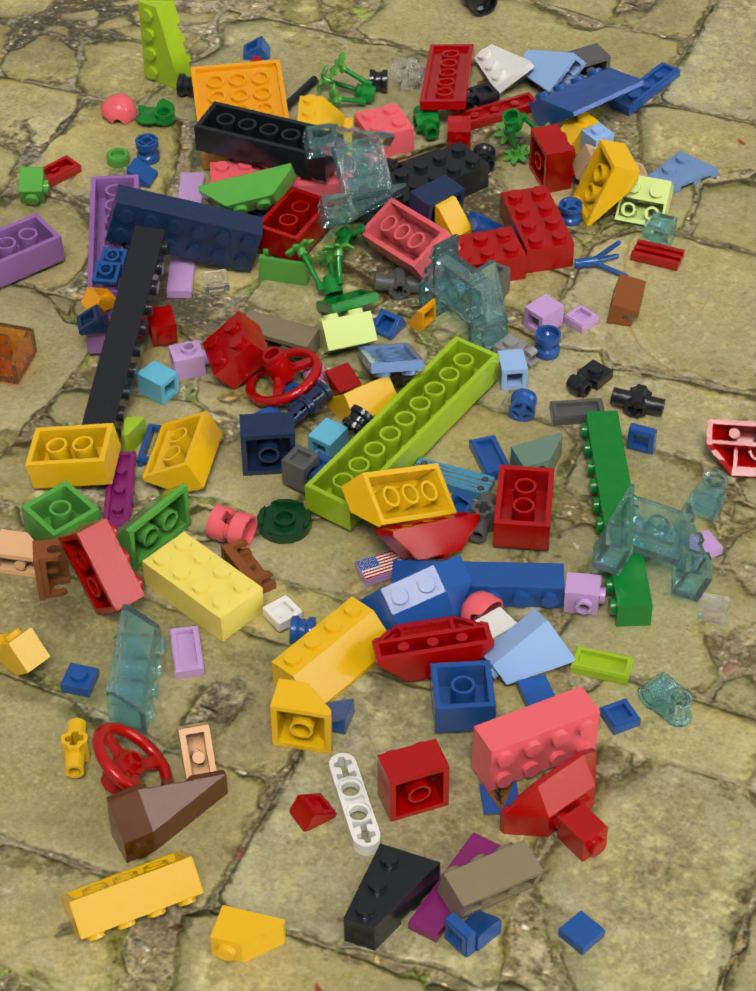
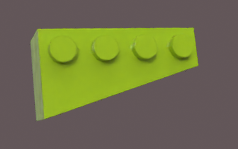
M139 0L138 8L145 78L176 89L180 73L191 76L189 66L191 58L190 54L185 52L183 45L185 37L178 28L180 20L174 0Z

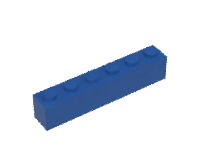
M393 560L392 583L443 561ZM463 561L472 579L466 598L470 594L482 590L502 599L503 607L563 608L565 589L564 563Z

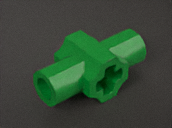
M420 105L416 106L413 110L415 133H424L427 139L437 138L440 133L438 112L420 110Z

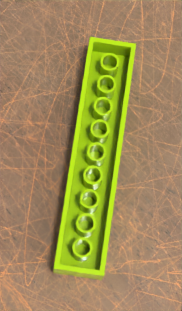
M455 336L424 367V370H421L305 485L306 509L351 531L362 518L350 512L341 486L361 473L414 466L418 458H422L499 379L500 355Z

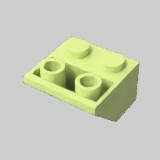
M639 175L631 191L618 201L615 220L662 229L670 208L674 184L672 181Z
M362 308L347 311V313H343L342 317H339L338 313L325 315L323 318L318 319L319 323L312 326L319 328L320 346L323 353L377 341L371 310L363 312Z

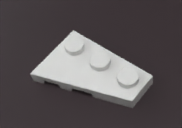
M493 44L483 48L474 57L490 83L499 93L535 67L531 61Z

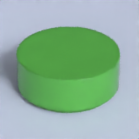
M113 148L106 154L107 164L112 168H123L130 163L129 152L124 148Z

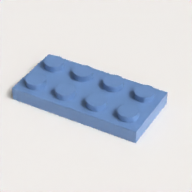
M409 343L357 346L358 357L370 373L375 374V377H389L391 372H401V375H415L417 370H424V359Z

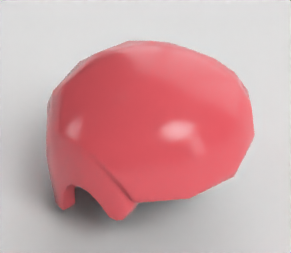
M112 94L101 105L103 118H106L112 124L114 120H120L123 124H128L138 115L133 99L127 94Z
M476 591L470 594L462 604L460 617L475 621L493 611L494 608H503L502 599L486 591Z

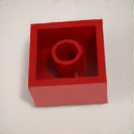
M558 124L531 128L529 168L540 186H547L550 193L571 189L572 179L575 176L573 159L576 158L574 146L568 142L566 133L562 132Z
M240 311L227 319L217 331L202 343L214 376L234 390L263 366L262 354L269 349L259 324Z
M436 738L377 755L378 796L390 822L449 805V764Z

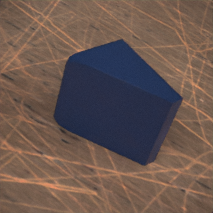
M98 304L76 317L81 336L107 332L109 318L107 313Z

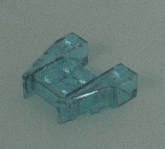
M333 123L307 126L305 128L302 138L307 159L333 155L341 191L338 194L321 196L317 206L322 228L346 225L386 204L391 197L395 199L402 195L406 183L392 185L384 147L391 146L395 137L394 133L377 130L376 132L366 131L352 126L347 128Z
M456 233L433 245L429 256L431 262L424 270L426 276L419 284V306L422 308L430 300L435 299L436 317L448 310L453 311L468 322V341L493 351V345L508 335V319L496 261L491 260L478 268L473 267L458 256L459 235Z
M630 484L593 546L592 567L619 576L632 552L639 553L671 564V594L698 602L712 581V558L710 553L705 552L702 544L705 540L702 533L696 530L694 525L696 517L690 503L686 502L680 511L634 495L635 485Z

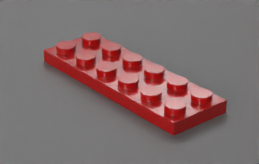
M430 44L420 97V110L429 112L449 110L457 112L466 109L474 57V44Z

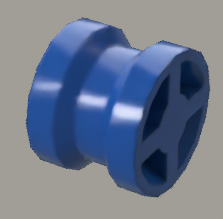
M565 197L559 201L560 214L566 226L572 227L582 222L581 211L583 203L576 197Z
M525 388L515 390L511 395L510 416L520 422L533 419L537 403L536 394Z
M292 616L290 644H294L317 625L316 617L301 619L299 616Z

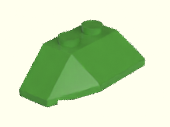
M289 163L200 185L198 190L205 201L216 207L247 214L249 211L257 209L267 210L274 206L289 190L297 176L292 164Z

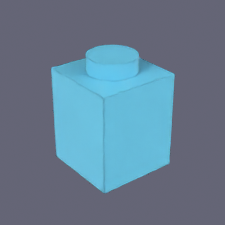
M155 360L142 368L137 374L139 393L162 406L180 392L178 372Z
M327 417L308 435V449L316 453L321 451L330 457L335 456L349 442L348 427Z

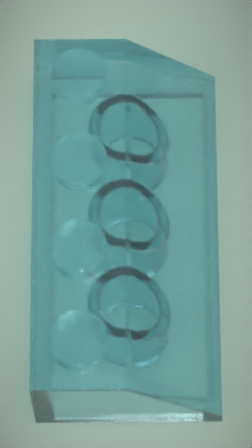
M122 604L106 699L110 722H119L136 729L141 734H147L149 722H154L155 704L152 703L153 699H158L159 682H156V679L162 676L163 661L160 659V655H165L166 637H161L159 624L129 604Z

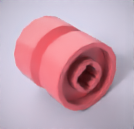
M217 504L208 517L206 535L208 538L224 543L227 541L228 544L245 539L248 545L239 549H247L256 533L257 518L243 511L236 513L234 508Z

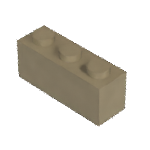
M249 310L246 315L259 324L268 348L280 347L281 350L299 347L308 348L316 353L320 349L319 328ZM291 358L289 360L296 362L305 358Z
M525 840L515 844L508 842L500 846L492 854L487 856L485 853L477 855L464 866L454 865L449 867L442 873V878L436 890L450 913L454 912L463 919L535 887L544 870Z

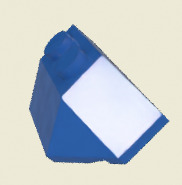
M461 555L383 587L359 601L374 610L386 630L397 624L448 616L459 617L472 579Z

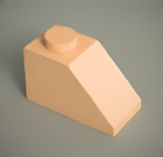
M0 530V573L36 578L33 564L32 541L34 540L28 532Z
M202 722L176 727L185 778L187 779L191 775L216 771L209 724Z

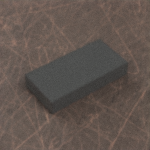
M602 398L550 401L549 407L553 426L581 424L585 422L587 411H605Z

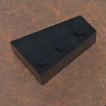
M380 843L344 916V941L375 951L401 925V920L411 910L415 911L421 905V900L433 889L440 879V862Z

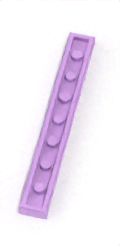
M181 172L178 198L202 203L203 197L198 190V186L204 185L205 173ZM171 255L167 298H192L196 261Z

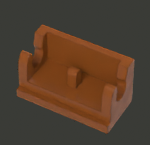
M620 273L613 291L606 323L632 326V321L626 320L622 316L628 315L638 318L646 281Z
M59 539L32 541L33 564L39 600L43 601L45 598L66 595L68 593L67 588H54L59 584L70 583L67 555Z
M245 539L237 540L228 545L226 543L221 545L222 559L263 588V594L276 589V582L270 578L273 574L271 571L262 568L249 548L237 552L239 548L248 545Z

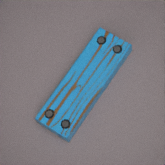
M421 457L418 458L414 465L438 463L449 492L454 493L458 489L468 497L478 500L481 493L491 492L495 485L494 476Z

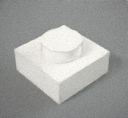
M287 595L263 607V616L279 632L290 627L293 615L303 619V611Z

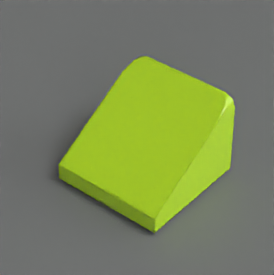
M126 417L124 419L123 443L125 452L134 451L143 442L147 431L144 417Z

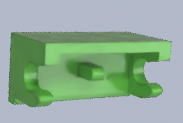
M263 249V254H260L258 257L260 279L308 285L311 274L304 261L270 257L269 249ZM307 255L312 264V256Z

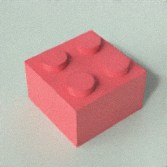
M397 103L354 113L355 137L371 161L414 151V127Z

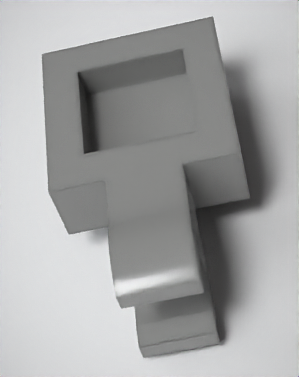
M510 333L493 345V352L495 353L501 350L523 349L527 367L529 368L538 363V360L532 357L538 353V350Z

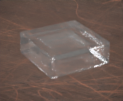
M226 269L202 272L205 294L230 291Z

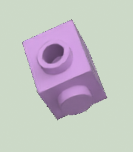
M548 294L533 300L525 306L524 327L536 333V329L542 325H553L557 328L562 326L564 305Z
M199 340L168 346L170 365L173 370L178 372L179 381L206 375L205 365L209 364L205 349L201 348Z
M567 572L563 612L598 616L599 604L605 605L606 587H601L602 575Z

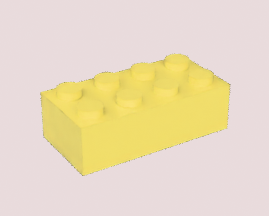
M185 532L142 561L145 585L222 642L263 612V588Z

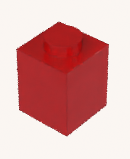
M448 115L447 147L460 141L470 148L471 116Z
M171 305L155 307L153 315L148 316L147 320L149 322V334L153 347L178 343L177 326Z
M583 803L559 818L558 839L582 862L591 856L599 855L605 849L608 826Z

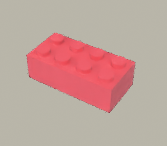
M392 197L367 223L365 230L360 233L374 251L401 268H405L407 272L428 285L461 249L446 229Z
M580 686L476 725L473 730L471 767L488 792L497 788H505L513 781L531 778L542 771L557 767L581 750L595 749L600 710L583 687Z

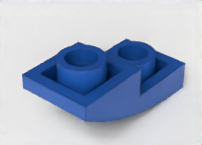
M103 247L100 261H96L92 284L117 286L122 277L128 250Z

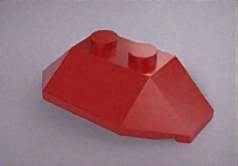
M708 418L706 447L730 476L756 478V422Z
M460 511L376 528V535L400 558L429 561L428 558L430 557L446 559L450 558V553L463 549L481 517L480 513Z
M448 616L397 624L384 632L379 638L372 640L376 663L379 667L409 682L430 678V663L479 661L494 647V640L488 622H476L468 618Z
M593 748L581 750L531 784L516 797L511 805L505 806L500 811L499 830L503 834L549 837L558 830L559 818L582 803L591 810L594 805L597 751Z

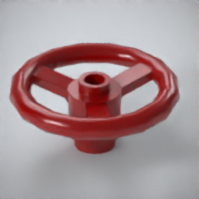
M271 347L262 354L263 366L247 379L245 391L249 400L259 406L275 407L290 403L314 386V382L321 376L322 361L316 352L308 348L293 347L281 350L280 347ZM291 358H305L296 362L289 360ZM312 367L311 372L300 385L285 393V385L291 383L296 372ZM260 377H269L274 384L272 396H262L257 393L255 388Z
M106 722L94 730L91 744L95 758L103 769V775L100 779L101 783L108 792L115 794L132 786L140 785L139 777L144 771L149 770L159 771L161 783L162 780H173L170 766L161 751L136 729L119 722ZM113 735L129 739L149 757H142L134 750H123ZM105 745L113 754V760H111L109 755L107 754Z

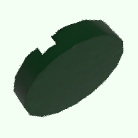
M274 500L271 502V505L263 506L257 515L258 531L262 537L277 544H292L300 541L309 534L312 528L311 511L307 510L304 504L297 500Z

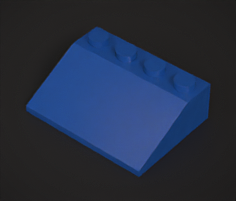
M598 67L588 71L589 76L586 78L580 75L571 79V84L568 86L564 82L553 87L554 92L550 94L547 90L535 95L536 100L528 104L537 126L542 127L547 122H550L551 125L575 117L645 83L642 79L618 70L607 68L601 71V68Z

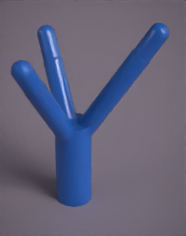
M617 240L596 256L574 259L576 269L597 266L618 276L620 273L629 276L624 272L601 263L619 257L617 253L607 254L621 244L620 240Z

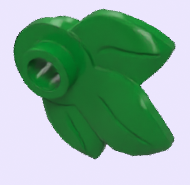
M164 98L157 103L156 107L139 105V116L135 117L138 123L146 125L157 124L162 127L169 126L176 119L173 112L174 105Z
M361 222L355 226L350 225L348 227L346 225L342 226L335 234V243L337 242L340 245L343 243L351 244L357 235L365 230L364 223Z

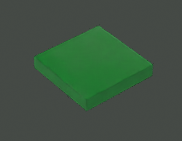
M358 289L317 301L316 307L319 312L333 314L380 300L378 292Z

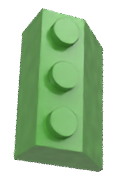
M182 483L164 491L116 529L118 533L116 538L120 546L128 552L131 560L129 564L133 571L142 566L144 559L191 526L188 486Z

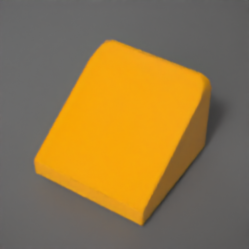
M87 287L81 304L87 310L98 304L104 311L113 308L116 297L107 288Z
M430 300L419 309L407 322V325L421 332L435 321L436 300Z

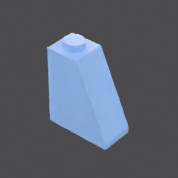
M528 49L522 56L531 61L535 66L524 76L544 90H548V93L554 92L553 87L564 82L566 86L570 85V80L577 77L587 64L571 52Z
M533 609L494 641V647L483 656L485 660H490L492 678L495 680L497 677H500L507 685L570 664L575 660L549 621L536 609Z

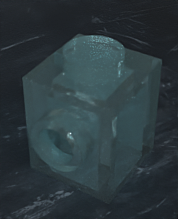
M654 212L650 220H646L642 232L644 240L671 246L676 234L677 217Z

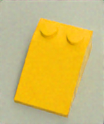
M600 139L572 196L582 201L583 208L581 214L587 226H591L628 194L639 178L640 170L624 143Z

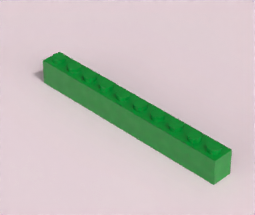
M618 410L587 411L585 422L580 424L581 439H586V441H583L584 457H589L586 460L587 475H592V478L589 479L590 494H595V497L592 498L593 514H598V517L595 519L596 533H601V536H599V553H604L605 557H602L603 574H608V577L605 578L606 594H611V598L608 601L609 615H614L616 627L651 625L653 604Z

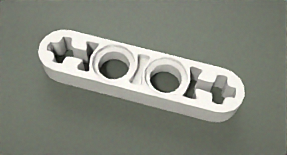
M338 753L329 761L330 779L354 851L362 856H371L376 853L380 845V831L355 758L348 753ZM340 766H344L347 769V776L344 778ZM353 787L359 792L354 796H347L342 791ZM356 811L364 812L367 815L362 820H354L350 817ZM366 830L368 840L371 841L369 843H365V840L362 839V831Z

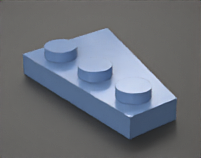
M679 151L647 177L672 181L674 184L673 193L681 191L682 186L690 183L694 186L701 183L702 178L709 177L712 179L717 177L718 168Z

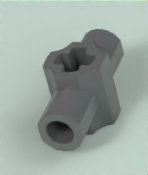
M396 267L395 270L389 272V275L375 274L374 290L389 291L394 300H403L405 297L410 296V293L424 294L425 282L417 277H410V273H407L405 268Z
M483 492L480 494L479 501L472 502L471 512L480 513L481 517L469 537L473 542H484L487 533L493 532L496 495L492 492Z

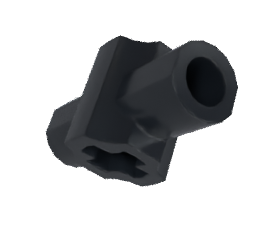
M641 384L631 387L630 390L614 387L610 404L624 407L623 411L627 412L629 417L635 419L645 416L646 413L662 416L666 399L652 396V392L648 390L647 386Z

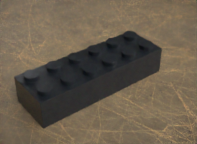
M214 101L194 126L195 145L198 151L268 168L291 163L296 175L314 178L315 180L326 181L344 156V131Z
M459 141L346 192L347 216L357 224L362 222L366 226L391 197L408 207L410 191L443 175H447L465 188L464 197L488 187L489 163Z

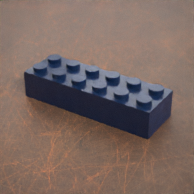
M118 184L108 219L106 241L130 246L135 226L165 229L166 240H170L168 255L250 273L263 235V217Z

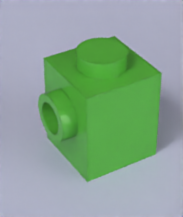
M20 167L18 192L22 204L37 205L38 203L46 202V194H50V182L46 178L44 167Z

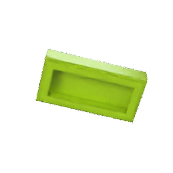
M577 645L574 653L575 660L571 663L570 673L628 685L634 665V657Z

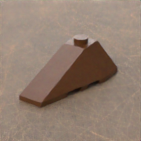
M219 770L191 775L186 781L174 783L172 779L162 780L161 786L150 788L146 784L135 785L106 797L111 834L126 863L144 858L158 850L228 794L225 771Z

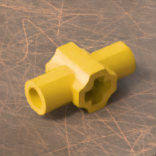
M73 718L68 721L67 732L61 735V745L65 762V774L70 778H80L84 775L85 763L91 760L86 721L81 718Z

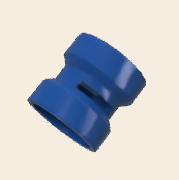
M151 133L137 136L135 139L136 149L138 150L136 153L137 158L149 166L158 163L160 160V153L157 149L159 146L158 137Z
M553 325L538 327L535 333V348L538 350V353L535 356L545 361L556 359L560 354V330Z

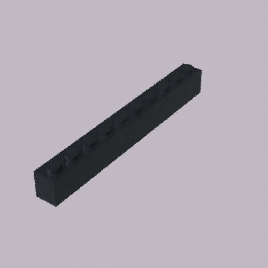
M135 226L82 425L113 423L119 441L121 440L120 424L124 422L127 416L126 401H130L132 397L133 386L131 382L132 379L137 378L138 374L137 358H142L144 343L142 339L147 337L149 331L148 316H152L154 312L153 297L159 293L160 281L158 278L159 275L164 274V255H168L170 250V240H166L165 229Z

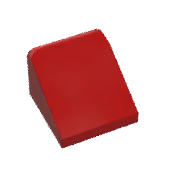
M348 362L324 371L333 395L361 385L359 378Z
M322 793L297 795L289 811L290 815L304 832L324 824L337 815Z

